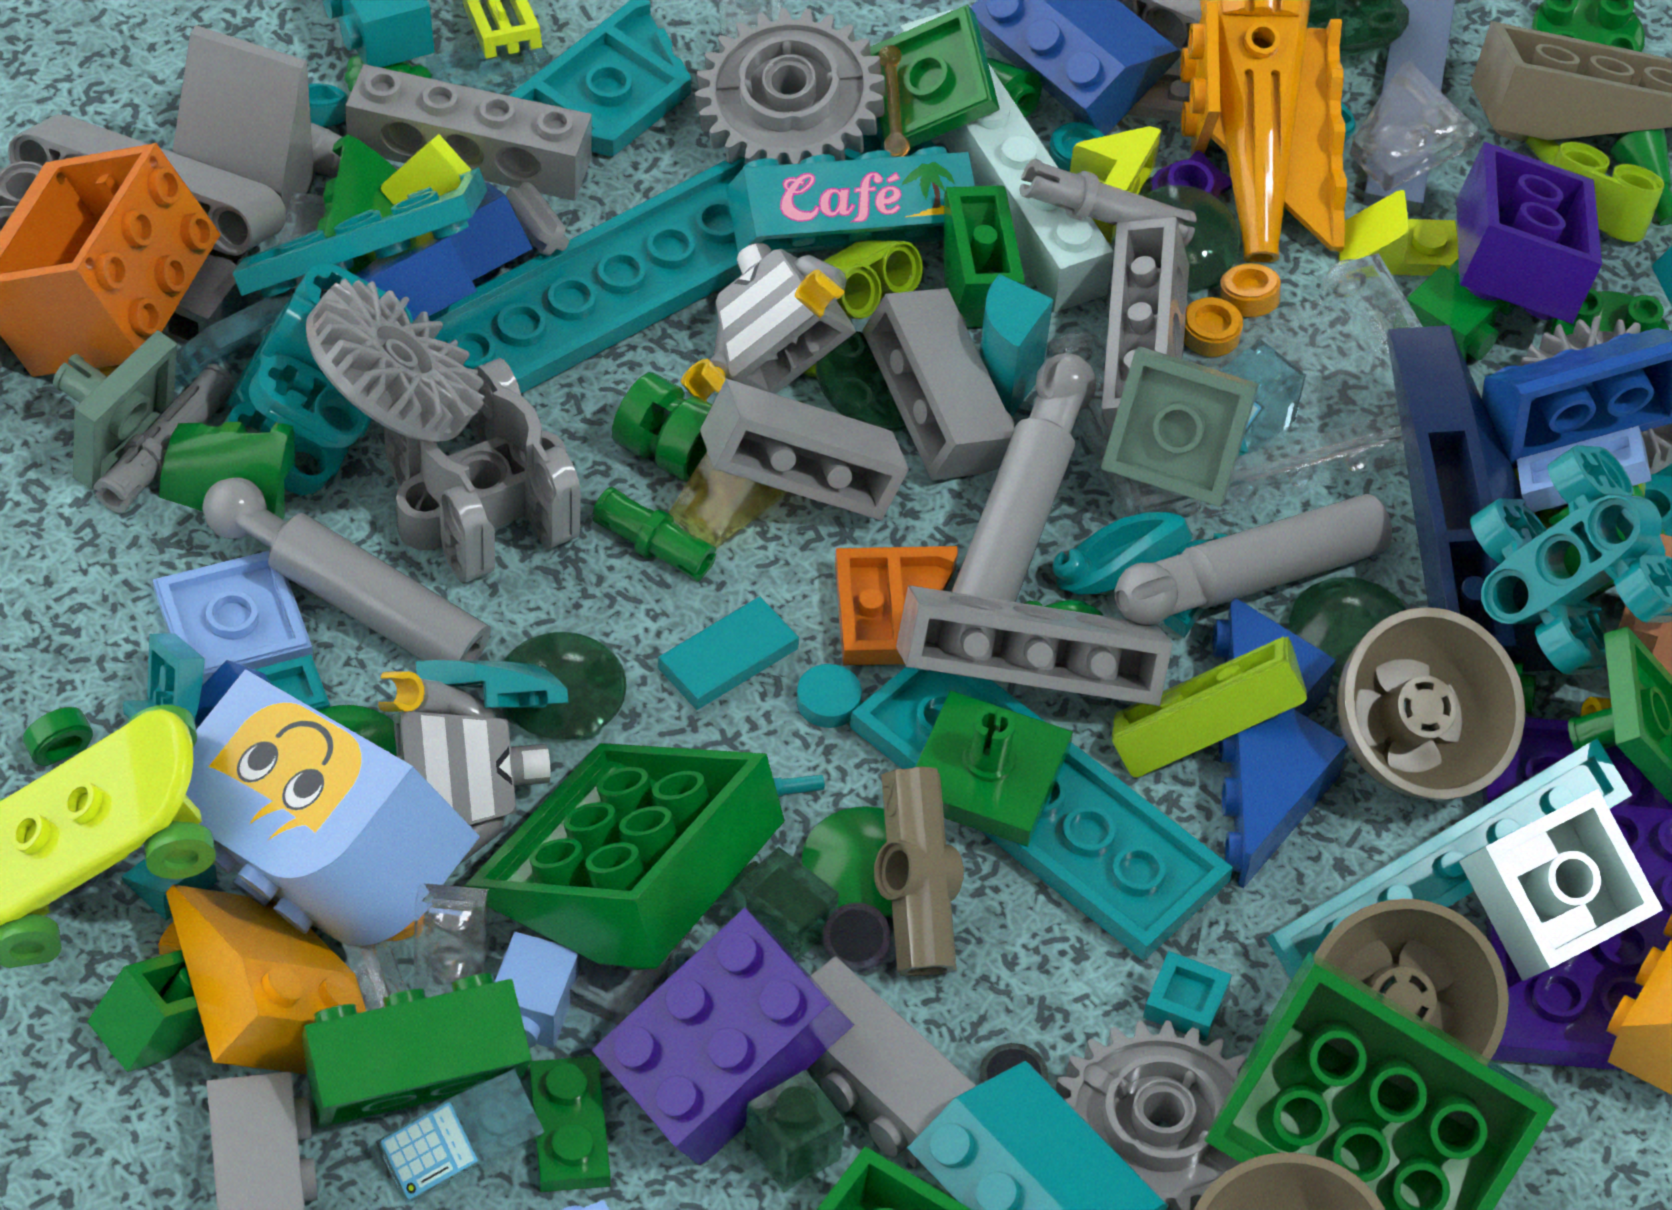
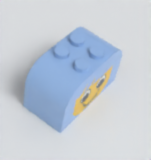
M246 669L196 730L197 742L193 747L192 777L186 796L201 812L202 822L199 824L208 828L213 835L216 852L213 864L228 874L234 869L238 876L233 881V884L241 892L263 907L271 899L274 900L277 904L273 909L288 923L305 934L313 925L337 941L352 946L372 945L395 936L417 918L480 838L470 825L412 765Z

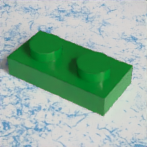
M588 1056L531 1061L529 1073L540 1191L551 1192L610 1187L611 1174L598 1057Z

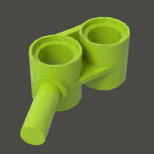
M1529 136L1525 143L1542 162L1594 180L1598 226L1602 232L1613 238L1628 242H1638L1645 238L1665 184L1657 174L1636 165L1622 164L1616 166L1612 176L1609 177L1606 175L1610 160L1602 151L1584 143L1564 142L1559 146L1555 140H1545Z
M862 240L853 243L846 249L824 260V262L839 268L845 274L846 286L843 289L845 293L837 299V302L850 321L851 319L870 317L885 294L914 291L921 281L923 272L922 258L918 249L913 244L905 241ZM835 348L803 374L825 380Z

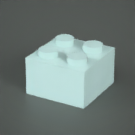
M1598 789L1459 861L1522 981L1555 967L1663 910Z

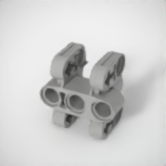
M501 358L475 368L478 370L477 376L484 380L478 393L485 396L483 399L484 404L470 420L477 445L446 456L438 448L437 442L412 439L384 426L386 458L392 475L400 486L396 496L397 530L400 539L406 545L417 550H432L443 547L449 566L462 584L494 571L495 528L525 516L527 521H530L539 540L547 549L575 539L580 534V483L573 463L566 453L564 442L557 435L542 430L536 409L521 395L519 385L511 368Z

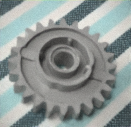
M782 8L779 19L771 22L761 12L758 13L757 27L750 28L739 21L736 23L738 38L732 39L720 35L718 37L720 53H705L706 70L697 71L699 89L695 91L697 111L699 112L702 131H709L711 147L717 149L725 146L726 159L729 164L738 161L742 157H745L746 164L764 158L777 159L779 165L800 164L802 160L808 157L822 154L834 155L836 161H844L845 149L860 153L864 150L863 135H876V117L884 116L883 96H886L885 79L881 75L879 56H871L870 41L867 38L855 41L853 25L849 24L840 30H835L834 15L832 14L827 15L821 22L815 23L812 20L811 9L806 8L798 20H793L788 10ZM792 92L795 93V94H791V95H785L786 93H792Z
M1166 1020L1161 1028V1032L1154 1035L1149 1032L1143 1021H1137L1135 1034L1132 1038H1127L1118 1028L1112 1027L1107 1047L1092 1038L1089 1039L1084 1059L1076 1056L1069 1058L1067 1077H1058L1055 1090L1169 1205L1166 1210H1194L1199 1199L1214 1181L1231 1168L1240 1164L1237 1160L1205 1142L1204 1138L1244 1066L1246 1058L1243 1055L1227 1060L1222 1058L1221 1052L1224 1040L1219 1038L1208 1046H1203L1199 1043V1029L1192 1027L1184 1037L1179 1038L1175 1036L1171 1021ZM1149 1120H1163L1170 1123L1173 1127H1158Z

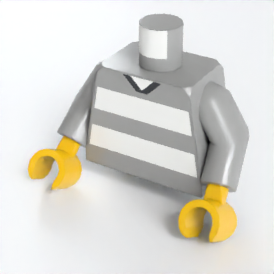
M755 243L742 249L737 256V264L742 275L722 290L716 299L719 323L713 357L710 360L708 358L702 359L692 365L682 376L681 384L692 396H698L705 401L714 391L719 393L726 379H734L748 386L774 394L778 393L856 332L853 324L837 302V299L845 293L843 290L846 286L845 274L839 268L813 256L806 255L796 258L783 249L771 251V248L763 243Z
M411 671L383 672L380 679H391L397 688V695L393 702L378 703L379 709L384 712H399L393 715L397 757L412 765L480 836L461 862L466 861L501 833L505 815L516 813L514 786L546 784L550 782V759L547 745L536 744L510 747L507 719L494 718L493 710L485 708L482 699L452 684L445 685L440 681L421 679L416 673Z

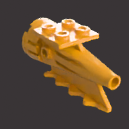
M1199 0L1202 16L1199 24L1191 23L1188 48H1182L1180 58L1181 83H1190L1189 102L1184 101L1182 105L1181 134L1182 137H1191V156L1197 150L1205 154L1210 138L1227 153L1243 243L1244 261L1273 263L1279 259V241L1284 208L1330 251L1342 252L1345 244L1344 210L1347 192V178L1343 170L1345 122L1341 114L1344 69L1340 62L1339 48L1342 19H1330L1326 29L1307 28L1311 0Z

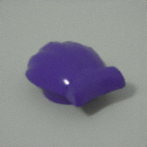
M1199 150L1188 160H1181L1158 170L1151 179L1153 185L1151 189L1152 198L1182 210L1193 211L1196 219L1202 218L1209 213L1219 196L1232 187L1231 178L1216 168Z

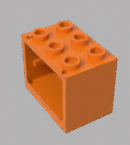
M157 143L45 162L0 231V335L32 377L56 374L59 367L64 362L68 364V358L74 354L83 357L84 361L94 368L121 365L157 330L163 331L220 237L221 233Z

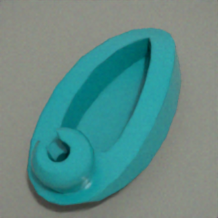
M1146 512L1123 517L1099 529L1077 548L1070 549L1069 556L1061 551L1053 561L1052 570L1056 576L1059 588L1076 595L1097 594L1115 590L1119 577L1125 569L1137 563H1154L1165 559L1191 541L1193 534L1185 518L1174 513Z

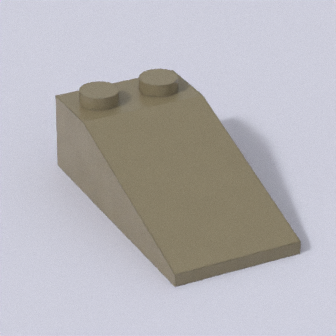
M1491 21L1470 85L1493 129L1499 135L1515 141H1527L1529 136L1545 140L1672 127V58Z

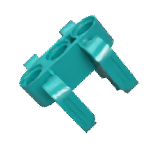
M331 263L315 265L305 274L295 293L282 309L236 383L227 402V405L233 407V410L224 421V423L243 422L245 427L246 425L253 427L257 431L256 433L270 432L275 422L293 426L295 452H305L313 456L319 463L321 470L318 475H307L300 472L293 464L284 480V488L299 495L317 492L324 487L331 476H336L345 455L348 453L349 446L354 444L359 437L363 438L372 418L354 406L333 386L318 366L308 345L306 321L309 313L321 299V288L329 290L335 283L340 284L344 279H347L351 286L358 280L366 286L369 283ZM376 287L379 299H381L386 292ZM405 307L404 311L406 312L410 323H412L413 320L411 313L408 310V308Z
M1576 445L1549 463L1547 467L1554 487L1568 504L1570 514L1546 529L1538 517L1525 506L1526 501L1524 499L1499 498L1470 519L1472 531L1479 544L1493 560L1500 563L1485 578L1481 588V601L1485 611L1492 619L1500 623L1528 624L1543 621L1535 627L1537 641L1555 668L1567 675L1592 674L1607 664L1604 633L1608 631L1597 614L1602 609L1583 599L1611 580L1614 581L1616 590L1627 608L1639 620L1645 623H1670L1672 621V558L1665 556V547L1660 536L1662 519L1658 509L1650 500L1641 496H1631L1633 494V486L1627 472L1607 449L1596 446ZM1616 526L1624 534L1626 541H1623L1618 536ZM1571 544L1578 548L1581 556L1580 567L1573 576L1567 572L1564 565V555ZM1520 579L1524 581L1529 591L1527 604L1521 611L1513 600V589Z

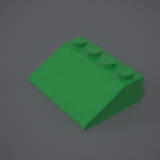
M599 743L465 884L467 895L598 964L628 966L634 970L657 969L785 822L767 753Z
M1309 951L1271 1013L1204 1140L1240 1163L1262 1155L1290 1152L1304 1153L1330 1160L1346 1168L1367 1184L1383 1204L1385 1210H1493L1552 1117L1556 1107L1545 1092Z

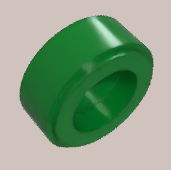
M64 707L51 711L34 721L24 732L23 743L34 763L49 766L84 751L92 740L93 730L81 709Z

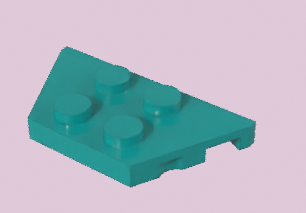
M630 0L508 96L592 114L591 152L613 157L691 94V76L682 60L672 52L673 43L664 28L659 29L651 15L650 1Z

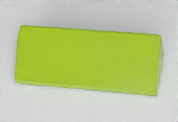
M1283 636L1164 690L1160 706L1136 703L1116 712L1113 721L1112 742L1130 775L1134 778L1141 777L1303 704L1307 700L1306 687L1289 637L1284 638Z

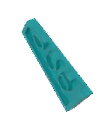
M480 168L459 175L461 183L458 188L438 196L437 191H433L431 186L406 195L408 199L391 207L393 214L382 218L379 210L373 211V209H370L334 227L336 236L326 239L323 230H316L244 258L232 273L241 296L260 290L264 298L271 297L297 285L296 277L305 275L311 267L320 263H331L348 270L354 266L352 260L354 257L374 251L378 259L385 258L408 249L411 246L410 238L432 232L434 239H440L466 229L469 226L467 219L472 218L488 191Z

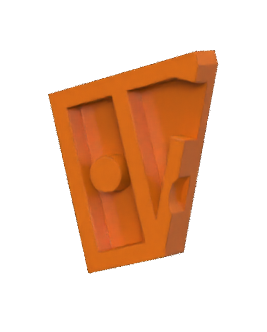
M957 546L836 548L835 575L843 666L905 664L896 648L908 585L945 591L956 570Z

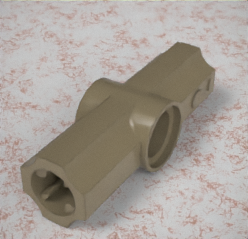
M915 767L895 769L881 774L887 843L881 847L874 864V879L881 896L887 900H892L897 972H900V976L905 977L944 975L957 970L951 901L956 898L961 890L964 879L963 861L958 850L946 844L941 779L937 768Z

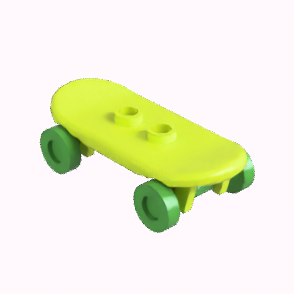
M157 705L143 709L132 716L128 723L10 796L0 799L1 966L15 968L48 963L54 960L60 954L62 945L58 924L53 919L44 916L50 912L49 903L122 861L143 844L148 870L161 878L183 879L204 872L214 863L216 852L213 835L208 828L199 824L202 822L201 812L186 796L192 777L193 747L197 742L195 720L187 709L175 705Z

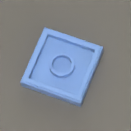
M269 551L153 579L154 591L168 633L178 635L205 658L203 684L226 660L251 669H257L310 654L313 656L312 644L288 578L269 567Z

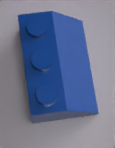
M977 0L970 7L976 14L981 36L986 42L1016 67L1037 74L1045 91L1084 123L1094 126L1104 135L1111 131L1181 57V51L1118 0Z
M1654 328L1637 334L1625 333L1605 343L1580 350H1564L1548 359L1523 366H1507L1494 374L1485 376L1481 398L1512 469L1518 468L1517 459L1636 426H1639L1640 431L1644 432L1649 429L1672 424V331Z

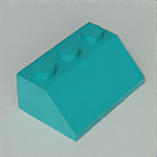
M1026 1061L955 1097L907 1147L958 1202L971 1210H1166L1169 1207L1141 1176Z

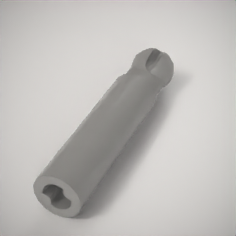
M1071 353L1057 354L1046 359L1037 371L1035 389L1038 396L1029 418L1019 421L1015 427L952 592L1016 602L1075 448V441L1071 436L1079 410L1084 409L1095 396L1097 379L1091 365L1082 357Z
M229 478L218 481L207 491L203 502V513L207 525L217 535L229 539L252 536L270 547L269 567L419 659L477 661L483 653L491 633V627L305 513H299L287 521L282 520L266 510L267 506L263 492L252 481L243 478Z
M1364 494L1186 548L1180 555L1154 563H1137L1125 569L1119 577L1114 590L1116 605L1128 620L1139 625H1153L1162 622L1170 615L1192 608L1200 607L1204 609L1232 601L1235 598L1238 599L1382 554L1389 548L1392 540L1390 517L1384 505L1375 496Z

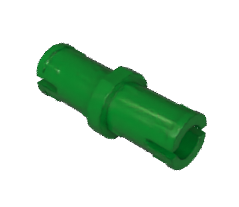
M612 486L600 495L594 505L593 515L595 516L592 518L593 521L635 544V552L649 559L654 555L682 571L683 574L696 582L700 581L713 566L716 559V547L680 528L679 525L674 523L673 516L661 509L656 511L650 508L647 509Z

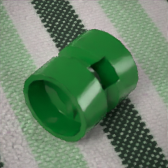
M647 372L639 377L630 387L621 401L613 421L611 438L617 445L643 459H648L655 455V463L659 468L686 483H693L711 462L700 429L713 404L698 396H691L685 400V392L680 386L654 372Z

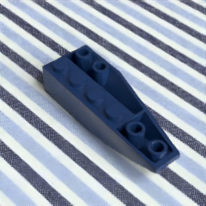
M1449 325L1388 329V347L1428 608L1453 611L1478 623L1501 644L1513 663L1525 661V672L1558 670L1542 651L1535 635V627L1543 621L1528 624L1500 623L1489 616L1481 601V588L1485 578L1500 563L1493 560L1479 544L1472 531L1470 519L1499 498L1523 499L1519 482ZM1522 579L1515 584L1513 589L1514 603L1521 611L1526 606L1529 598L1527 585Z

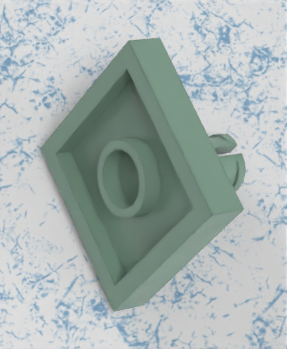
M159 330L151 335L108 377L84 361V358L78 354L69 357L68 364L64 362L54 376L53 386L79 402L74 411L73 478L90 489H93L98 479L120 460V457L124 454L125 444L134 435L143 434L174 401L177 343Z
M1139 346L1133 355L1101 469L1221 507L1225 502L1260 384Z

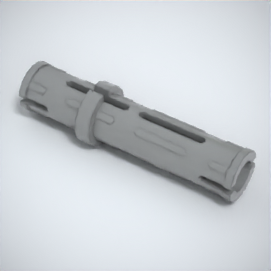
M1032 159L1026 165L1021 176V180L1032 183L1031 186L1026 184L1020 185L1019 190L1023 197L1033 198L1064 208L1066 214L1074 219L1082 220L1088 216L1117 226V222L1177 217L1184 247L1188 245L1195 231V228L1183 225L1184 222L1196 223V215L1193 211L1182 210L1101 183L1096 174L1085 170L1074 174L1044 164L1040 160Z
M217 364L206 365L186 390L167 407L148 430L143 434L134 435L125 444L124 454L120 457V460L98 479L93 486L94 490H97L95 495L99 501L108 509L117 513H123L147 485L154 479L160 480L168 444L178 423L206 424L213 414L228 401L235 387L233 385L236 383L232 375Z

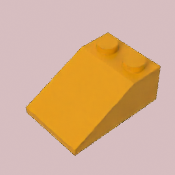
M174 884L166 891L213 1063L307 1074L301 1037L304 1025L315 1023L314 1014L330 1007L345 1004H355L357 1013L366 1011L355 973L311 928L305 934L283 919L273 909L277 904L274 900H270L263 907L249 896Z

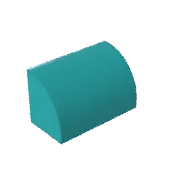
M999 274L991 284L986 297L979 355L989 372L1005 410L1012 417L1035 386L1037 371L1045 362L1053 298Z

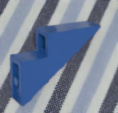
M487 182L485 184L488 191L472 218L467 219L469 226L466 229L440 239H434L432 232L410 238L411 246L408 249L389 257L376 259L355 275L369 283L374 281L376 287L385 292L393 291L399 300L403 297H408L409 302L406 307L414 321L421 312H427L429 317L476 292L477 290L472 282L474 279L533 248L506 195Z
M1235 598L1230 604L1228 619H1215L1213 628L1214 658H1225L1226 663L1283 636L1284 638L1289 637L1294 648L1307 695V700L1303 704L1219 741L1220 763H1231L1232 777H1224L1222 815L1234 817L1235 832H1227L1225 861L1233 867V872H1237L1238 885L1244 889L1339 778L1347 750V743L1342 738L1308 718L1328 695L1337 660Z

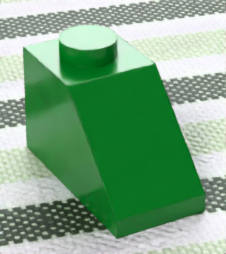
M1005 185L946 187L944 194L945 287L948 288L959 313L963 315L967 327L983 326L988 290L999 274L1022 285L1025 284Z
M182 950L124 966L87 1021L107 1046L109 1052L127 1072L168 1060L205 1035Z

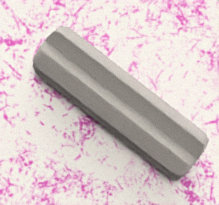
M523 182L518 189L510 187L506 192V197L524 232L538 251L546 256H551L556 249L564 251L569 243L568 238L564 234L566 227L536 187L529 182Z

